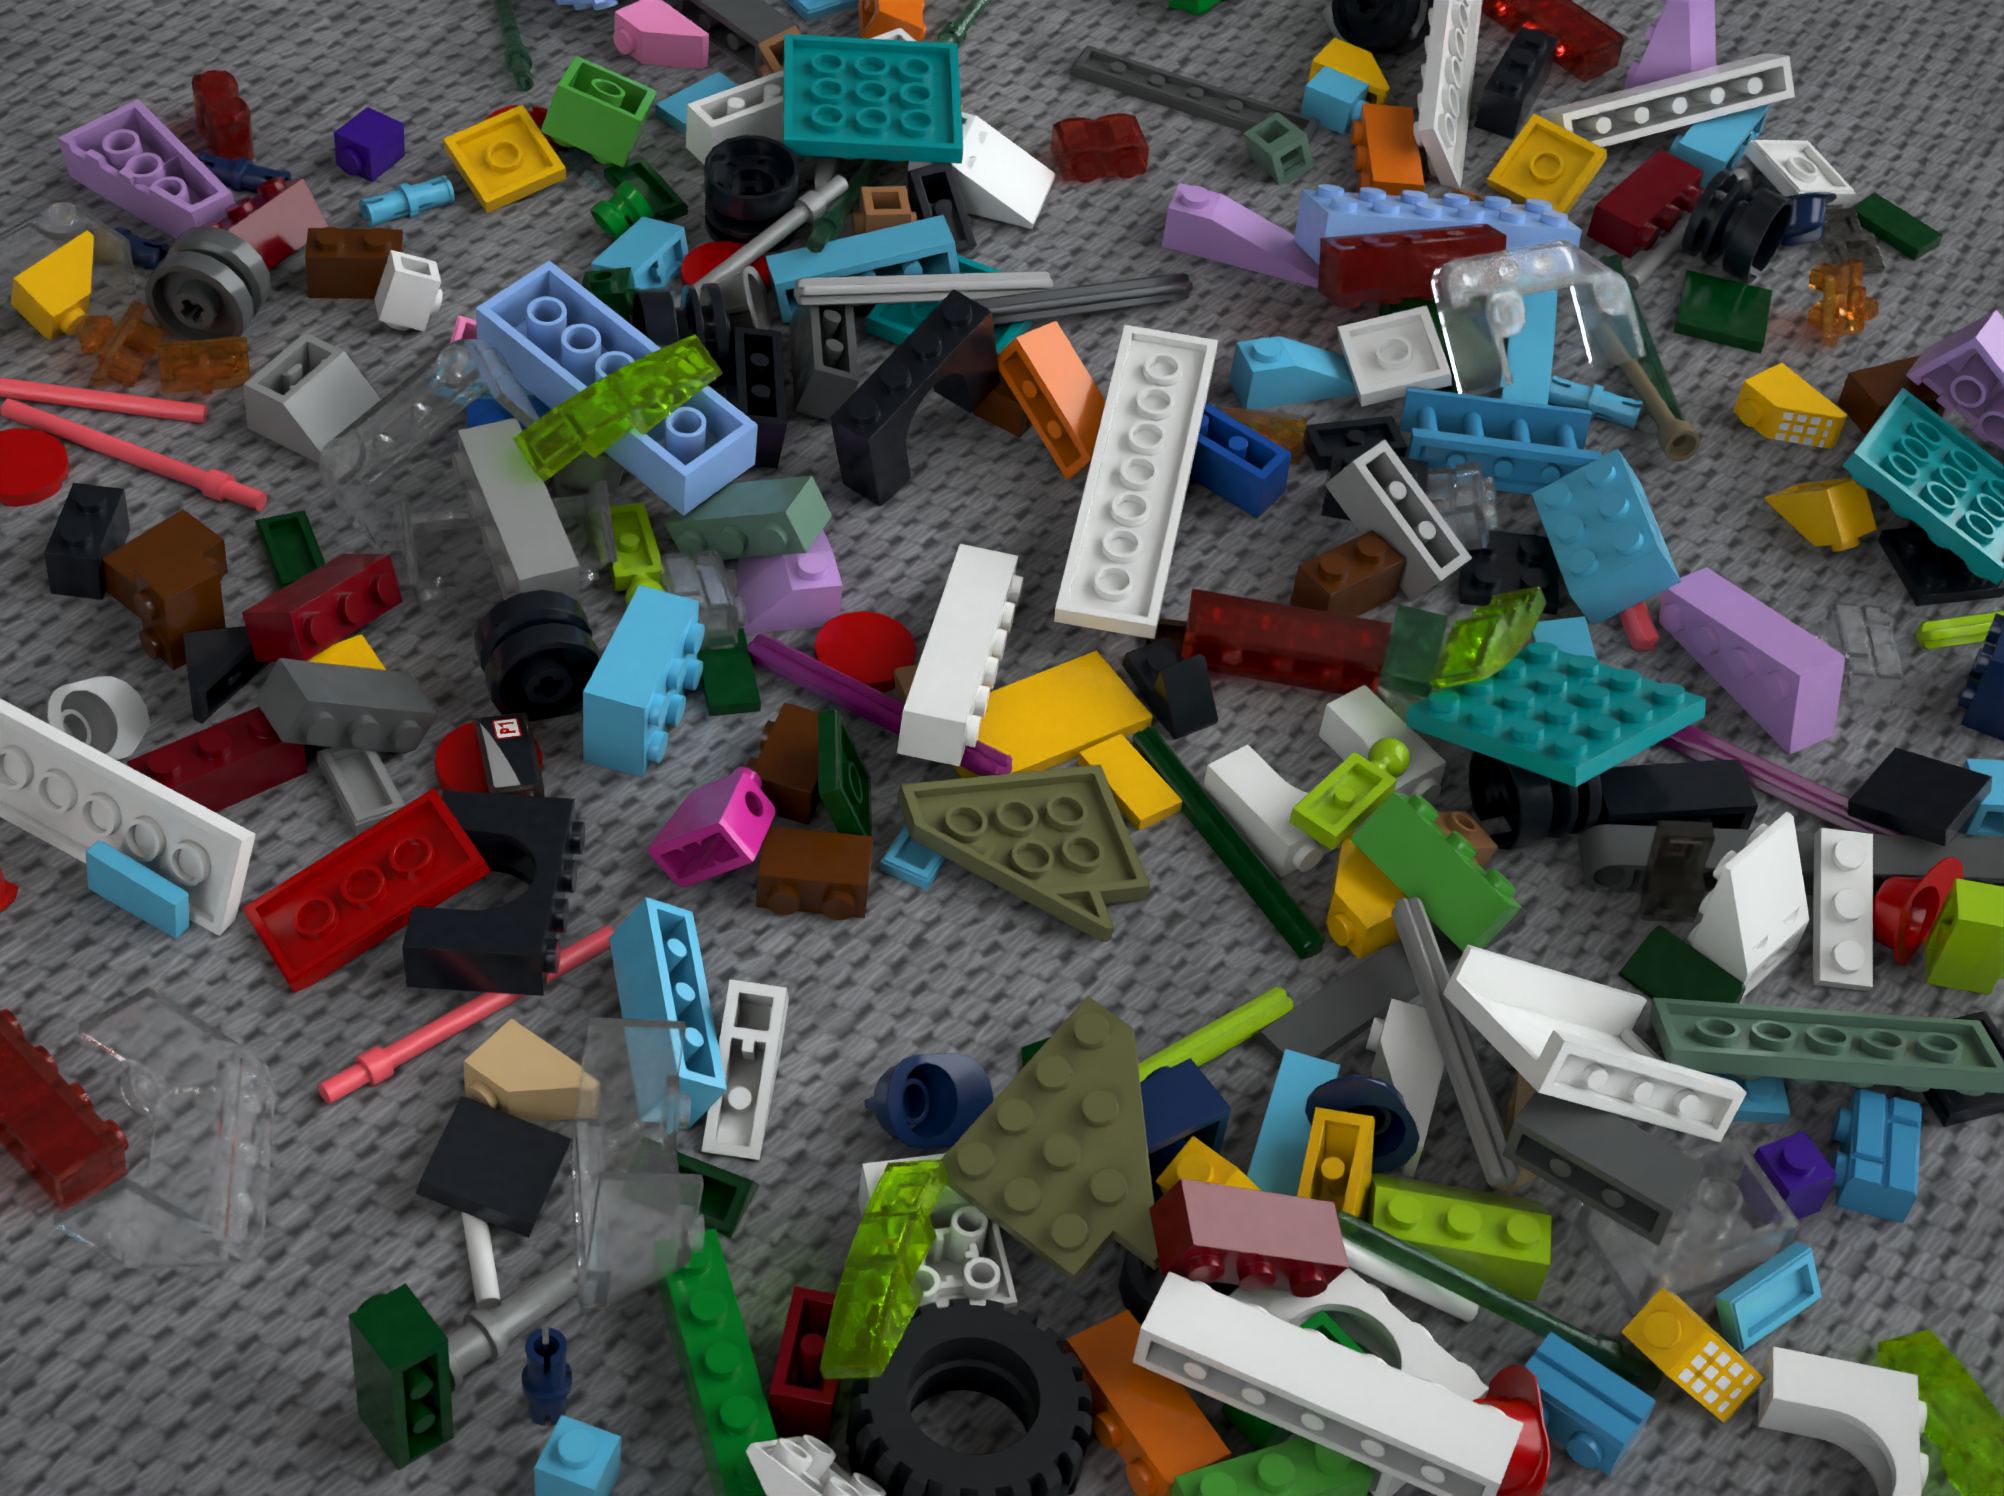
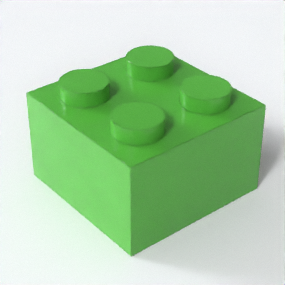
M575 56L556 87L540 132L549 135L555 143L568 148L577 147L591 153L592 157L602 164L624 167L640 138L658 91L579 56Z

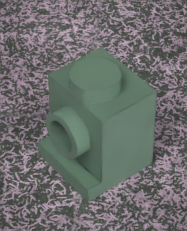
M1279 112L1243 133L1249 157L1267 174L1273 177L1278 185L1291 182L1314 168L1307 134Z

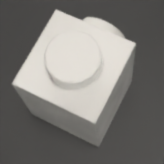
M390 250L375 296V304L380 321H384L389 327L401 331L412 328L425 332L429 317L437 316L442 302L443 292L442 289H439L441 279L436 261Z

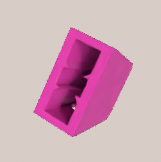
M739 767L730 776L695 789L686 797L647 849L648 853L676 885L688 887L754 861L776 814L774 805L761 790L762 781L759 775L749 768Z

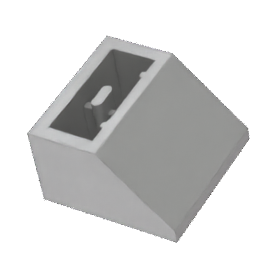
M306 332L243 384L248 429L325 467H328L387 414L386 405L346 352Z

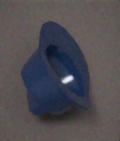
M1814 192L1787 196L1786 198L1793 201V212L1780 244L1783 246H1797L1822 239L1824 235L1826 204L1836 200V194Z
M957 1053L916 1054L904 1058L898 1065L886 1070L878 1080L874 1096L865 1100V1107L875 1111L876 1118L884 1131L893 1138L900 1139L907 1146L919 1149L951 1147L993 1102L994 1097L989 1077L983 1067L970 1056ZM909 1125H916L912 1129L909 1127Z
M1355 1074L1332 1079L1316 1087L1308 1096L1305 1113L1311 1126L1316 1107L1374 1117L1373 1174L1393 1171L1406 1164L1417 1152L1419 1133L1416 1123L1406 1108L1403 1095L1391 1083L1381 1078L1360 1077Z

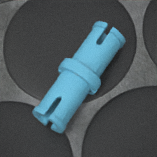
M441 175L418 184L409 185L408 183H402L397 185L395 190L388 193L361 199L359 201V209L364 219H370L367 221L368 225L374 227L406 216L411 219L419 216V212L453 203L455 200L454 190L450 180H447V176Z
M1554 375L1550 385L1548 404L1591 410V420L1596 417L1627 426L1634 430L1643 401L1604 391V386L1598 384L1590 387Z

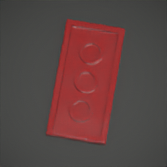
M432 788L241 909L295 993L314 985L407 926L413 906L435 908L491 871L437 790Z

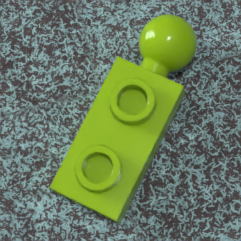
M644 502L595 508V526L615 592L627 590L625 595L626 606L628 607L639 585L664 591L661 585H665V568Z
M1386 737L1372 745L1368 753V760L1354 751L1292 808L1289 823L1333 851L1394 792L1397 783L1396 778L1403 775L1410 764L1408 748L1402 741Z

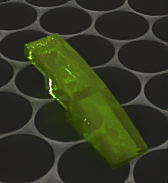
M694 334L654 351L603 377L556 406L516 435L513 440L535 474L542 480L547 481L584 451L588 452L593 458H596L634 427L642 435L646 434L723 372L700 339Z
M1540 586L1493 595L1490 605L1474 608L1471 618L1456 620L1430 682L1433 688L1440 689L1483 681L1502 670L1520 652L1534 631L1546 605V600Z
M942 1159L890 1162L887 1164L866 1206L847 1256L832 1308L820 1365V1371L824 1379L881 1377L924 1296L916 1274L937 1237L929 1216L950 1179Z
M1930 1329L1878 1342L1877 1358L1884 1369L1918 1375V1399L1925 1401L1927 1406V1418L1923 1432L1942 1451L1940 1466L1951 1484L1963 1496H2004V1418L1966 1368Z

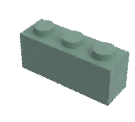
M811 475L728 483L684 516L674 509L664 524L682 557L692 562L807 553L832 517V514Z

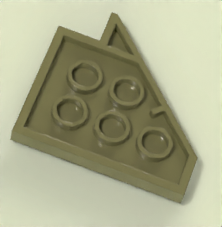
M1101 765L900 785L897 799L912 840L1101 942L1110 941L1114 930V925L1105 904L1145 900L1150 888L1149 881Z
M1090 996L1084 999L934 1166L935 1176L1074 1284L1079 1281L1113 1240H1116L1155 1270L1159 1266L1149 1208L1154 1204L1134 1029Z

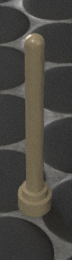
M1608 321L1601 322L1597 326V334L1659 427L1658 444L1666 457L1675 462L1689 459L1699 449L1700 437L1689 422L1674 417L1613 324Z

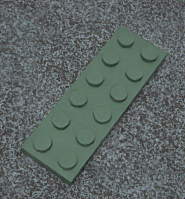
M1652 998L1649 1017L1666 1062L1703 1073L1733 1074L1745 1080H1758L1763 1076L1789 1078L1801 1084H1814L1819 1080L1844 1082L1857 1088H1870L1874 1084L1900 1086L1913 1092H1925L1930 1088L1956 1090L1969 1096H1981L1986 1092L2004 1093V1061L1981 1021Z

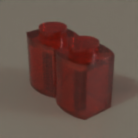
M210 70L203 74L194 75L192 78V93L196 127L200 135L207 141L208 153L233 160L244 157L253 161L254 145L251 113L246 102L239 97L236 79L226 70Z
M1115 113L1102 116L1096 120L1074 117L1053 124L1050 149L1063 181L1078 180L1082 183H1088L1098 178L1121 177L1128 179L1146 173L1149 146L1136 116Z

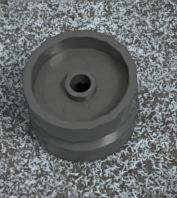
M212 226L191 227L178 236L170 247L166 258L161 260L151 273L145 286L146 302L155 320L171 336L178 340L222 350L239 341L252 317L256 316L265 303L271 290L270 272L261 255L247 241L228 230Z

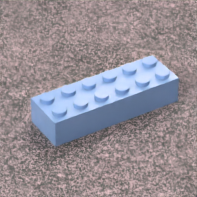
M1320 184L1317 190L1302 189L1294 242L1319 266L1572 282L1582 230L1568 220L1567 214L1555 211L1552 208V203L1540 199H1526L1525 205L1511 204V200L1498 196H1486L1484 202L1470 201L1468 196L1456 193H1445L1443 199L1428 198V194L1414 190H1403L1401 196L1386 195V191L1378 188L1362 187L1359 193L1344 192V188L1339 186Z
M550 260L476 307L477 349L683 516L755 465L758 424Z

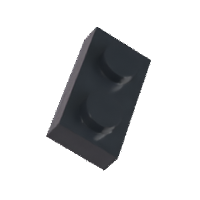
M1393 416L1305 425L1302 435V441L1316 471L1329 469L1334 446L1369 451L1385 439L1398 457H1405L1408 448Z

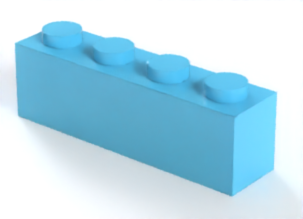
M944 215L766 256L773 293L783 323L790 322L798 305L796 298H794L796 281L800 278L960 273L955 241Z
M645 897L609 937L638 1113L641 1118L686 1130L690 1129L727 1091L693 912Z

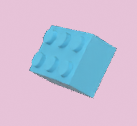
M1618 448L1531 493L1569 595L1590 623H1601L1681 582L1642 485Z
M641 585L638 586L583 691L584 762L642 778L651 761L661 762L668 743V733L666 731L669 725L677 727L680 724L686 705L684 694L687 689L695 691L702 676L703 661L697 660V653L703 641L705 626L698 623L699 601Z

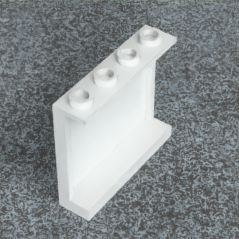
M1470 945L1466 946L1443 992L1444 996L1538 1093L1717 1142L1722 1141L1747 1094L1735 1081L1668 1063L1659 1057L1632 1031L1647 1001L1643 996Z

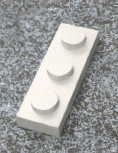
M1820 828L1814 834V985L1868 991L1873 987V834Z

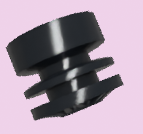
M742 135L728 138L712 148L705 158L704 193L706 195L705 228L712 240L715 242L730 241L747 244L795 207L794 203L798 199L799 162L791 149L780 141L757 135ZM797 229L766 253L776 252L789 245L797 234Z
M1723 169L1709 182L1696 202L1685 229L1682 251L1693 257H1696L1701 251V260L1708 264H1712L1725 251L1722 270L1751 284L1757 278V276L1750 274L1751 266L1762 272L1774 257L1789 225L1793 212V201L1767 188L1760 190L1750 201L1753 183L1745 178L1737 181V176L1734 173Z
M703 284L700 290V301L693 285H684L681 293L680 307L675 308L670 291L666 287L635 289L632 300V326L680 364H686V368L703 382L705 380L706 365L713 383L726 382L729 374L732 338L729 316L725 309L718 284Z
M1476 751L1472 753L1469 763V789L1472 806L1480 821L1504 816L1512 831L1490 836L1499 849L1511 850L1537 844L1546 837L1558 839L1568 834H1580L1596 825L1601 812L1602 788L1599 775L1577 787H1573Z

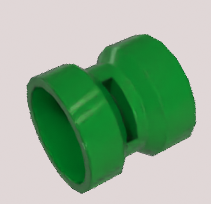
M626 180L614 189L612 198L608 201L601 200L590 209L591 215L599 227L606 234L612 235L615 238L614 241L640 218H652L654 216L651 207L644 197Z

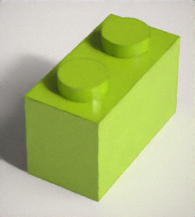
M1955 879L1924 942L1926 984L1990 995L1998 979H2004V887Z

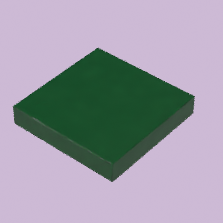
M1686 270L1673 333L1761 354L1765 343L1773 290Z
M836 709L818 713V794L838 833L872 836L871 776L840 713Z

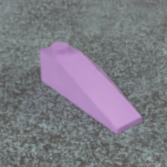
M1661 0L1662 3L1666 4L1665 8L1654 24L1648 25L1644 38L1650 42L1642 60L1632 61L1623 90L1716 66L1715 0Z
M1179 183L1168 207L1162 247L1330 292L1333 290L1341 268L1319 266L1294 242L1295 235L1223 194L1206 190L1200 186Z
M824 530L818 535L807 553L739 558L731 601L738 628H744L745 634L823 627L827 621L840 615L842 582L833 550Z

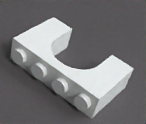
M1366 685L1326 704L1319 737L1343 760H1346L1354 751L1368 760L1369 750L1376 741L1386 737L1396 738L1402 741L1408 748L1410 764L1406 772L1396 778L1397 783L1394 792L1409 795L1410 797L1417 793L1430 804L1438 797L1441 791L1440 783L1447 762L1410 727H1407V724ZM1248 744L1207 765L1203 784L1204 790L1252 849L1280 877L1296 869H1299L1301 872L1312 869L1324 854L1331 851L1289 823L1292 808L1308 793L1287 783ZM1372 814L1365 821H1363L1352 833L1355 834L1358 831V829L1372 816Z
M1349 1267L1327 1285V1289L1324 1292L1313 1297L1300 1298L1292 1295L1291 1292L1271 1289L1249 1291L1241 1287L1228 1296L1245 1304L1258 1305L1269 1312L1270 1315L1296 1326H1300L1318 1312L1324 1310L1352 1340L1365 1346L1389 1366L1420 1379L1433 1380L1441 1384L1446 1390L1471 1401L1485 1398L1489 1387L1480 1381L1477 1373L1469 1365L1458 1362L1434 1341L1425 1327L1409 1320L1388 1301L1385 1294L1378 1287L1366 1283ZM1369 1466L1374 1475L1369 1492L1374 1496H1392L1406 1483L1401 1479Z
M1773 1346L1760 1372L1766 1380L1759 1387L1758 1427L1818 1438L1842 1447L1865 1466L1875 1482L1879 1496H1922L1921 1490L1927 1481L1929 1460L1927 1454L1920 1453V1437L1926 1424L1927 1406L1925 1401L1918 1399V1375Z

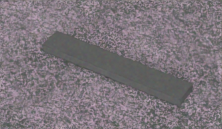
M1089 45L1085 47L1071 68V76L1246 132L1277 112L1305 132L1309 144L1319 129L1320 120Z
M1521 908L1483 949H1487L1524 924L1527 913ZM1429 919L1448 974L1455 970L1463 951ZM1398 939L1262 1029L1259 1033L1258 1042L1280 1063L1285 1049L1323 1060L1370 1028L1374 1017L1385 1018L1391 999L1407 1003L1420 993L1401 939Z

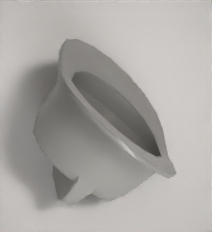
M744 267L742 271L722 280L718 284L730 320L731 338L734 326L770 330L772 311L769 297L762 278L754 267Z
M540 447L541 450L551 452L555 492L557 497L562 500L589 503L599 502L612 495L620 484L624 467L599 447L575 450Z
M97 676L66 684L55 689L37 716L38 719L115 760L131 756L150 727L148 710L139 693L127 682L112 676Z

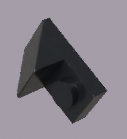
M938 163L910 170L907 173L908 200L910 210L916 212L917 221L944 215L955 241L957 253L974 249L977 243L952 163Z
M1169 637L1125 654L1122 666L1160 723L1174 740L1218 723L1207 664L1202 654L1184 660Z

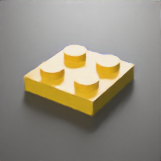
M523 104L443 138L445 152L486 213L495 211L566 179V167L542 132H540V129Z
M1533 113L1488 176V187L1525 205L1526 199L1548 201L1552 203V208L1555 211L1568 215L1606 161L1607 150Z

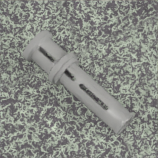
M574 1250L566 1258L490 1310L475 1309L464 1315L463 1324L446 1335L449 1347L451 1391H455L462 1386L463 1377L485 1361L496 1362L504 1357L510 1340L585 1288L594 1285L597 1282L596 1271L591 1270L586 1274L582 1272L592 1266L590 1260L582 1252Z

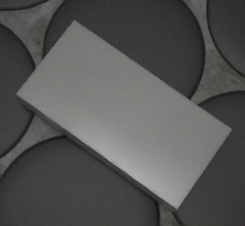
M338 747L317 751L318 764L355 836H358L405 806L376 751Z

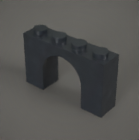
M953 289L830 417L844 485L881 507L911 478L906 450L907 433L918 406L932 387L937 394L972 413L1000 383L991 310Z
M443 790L441 798L483 857L490 871L515 876L527 883L529 888L515 900L505 905L485 910L413 906L402 945L407 987L544 996L548 973H557L559 969L560 940L556 939L557 932L566 933L568 926L569 901L564 899L565 893H574L576 888L577 861L573 860V855H582L584 850L585 823L576 821L575 799Z

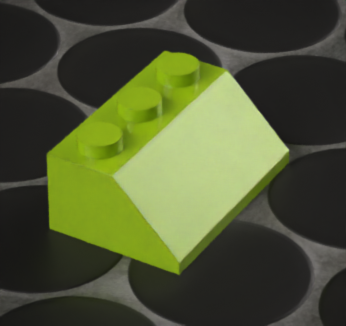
M1372 1173L1362 1247L1445 1286L1536 1301L1551 1264L1552 1216L1543 1204L1536 1200Z

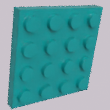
M784 34L783 144L800 157L824 156L841 157L848 160L862 158L881 159L891 162L919 161L934 164H962L963 131L958 44Z
M1902 388L1843 464V467L1850 472L1851 477L1857 484L1866 489H1873L1887 500L1890 508L1897 515L1905 519H1911L1923 528L1933 543L1941 548L1950 549L1963 559L1967 568L1974 575L1983 579L1987 578L1997 586L2004 578V465L1906 389Z
M1536 642L1529 644L1526 649L1508 658L1497 660L1494 665L1476 674L1463 677L1462 681L1430 693L1427 698L1407 707V727L1577 787L1704 718L1706 698L1686 692L1684 687L1678 684L1659 683L1643 678L1635 670L1616 669L1600 664L1599 660L1595 657L1586 655L1576 656L1558 650V647L1552 643Z

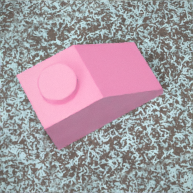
M639 0L614 12L613 39L615 46L622 54H629L641 64L703 69L708 66L709 34L663 0Z

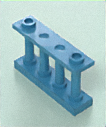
M1407 387L1399 430L1411 432L1406 457L1429 462L1427 482L1532 495L1531 493L1602 457L1601 452L1584 450L1592 417L1591 410Z

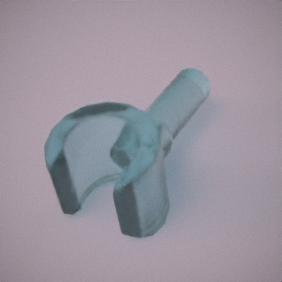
M554 147L555 153L566 167V171L574 172L577 176L579 175L594 190L604 187L603 183L583 164L581 149L573 147L569 148V151H561L558 147Z

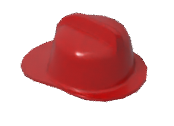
M1952 856L1944 858L1934 865L1923 878L1897 876L1888 878L1873 894V939L1894 950V958L1898 965L1907 966L1921 944L1925 942L1955 879H1963L1964 869L1960 860Z
M1513 1364L1502 1369L1489 1382L1487 1386L1489 1390L1485 1398L1474 1399L1473 1402L1480 1405L1494 1406L1504 1412L1506 1416L1524 1423L1496 1496H1538L1548 1477L1551 1457L1548 1434L1544 1424L1541 1394L1536 1376L1527 1367Z

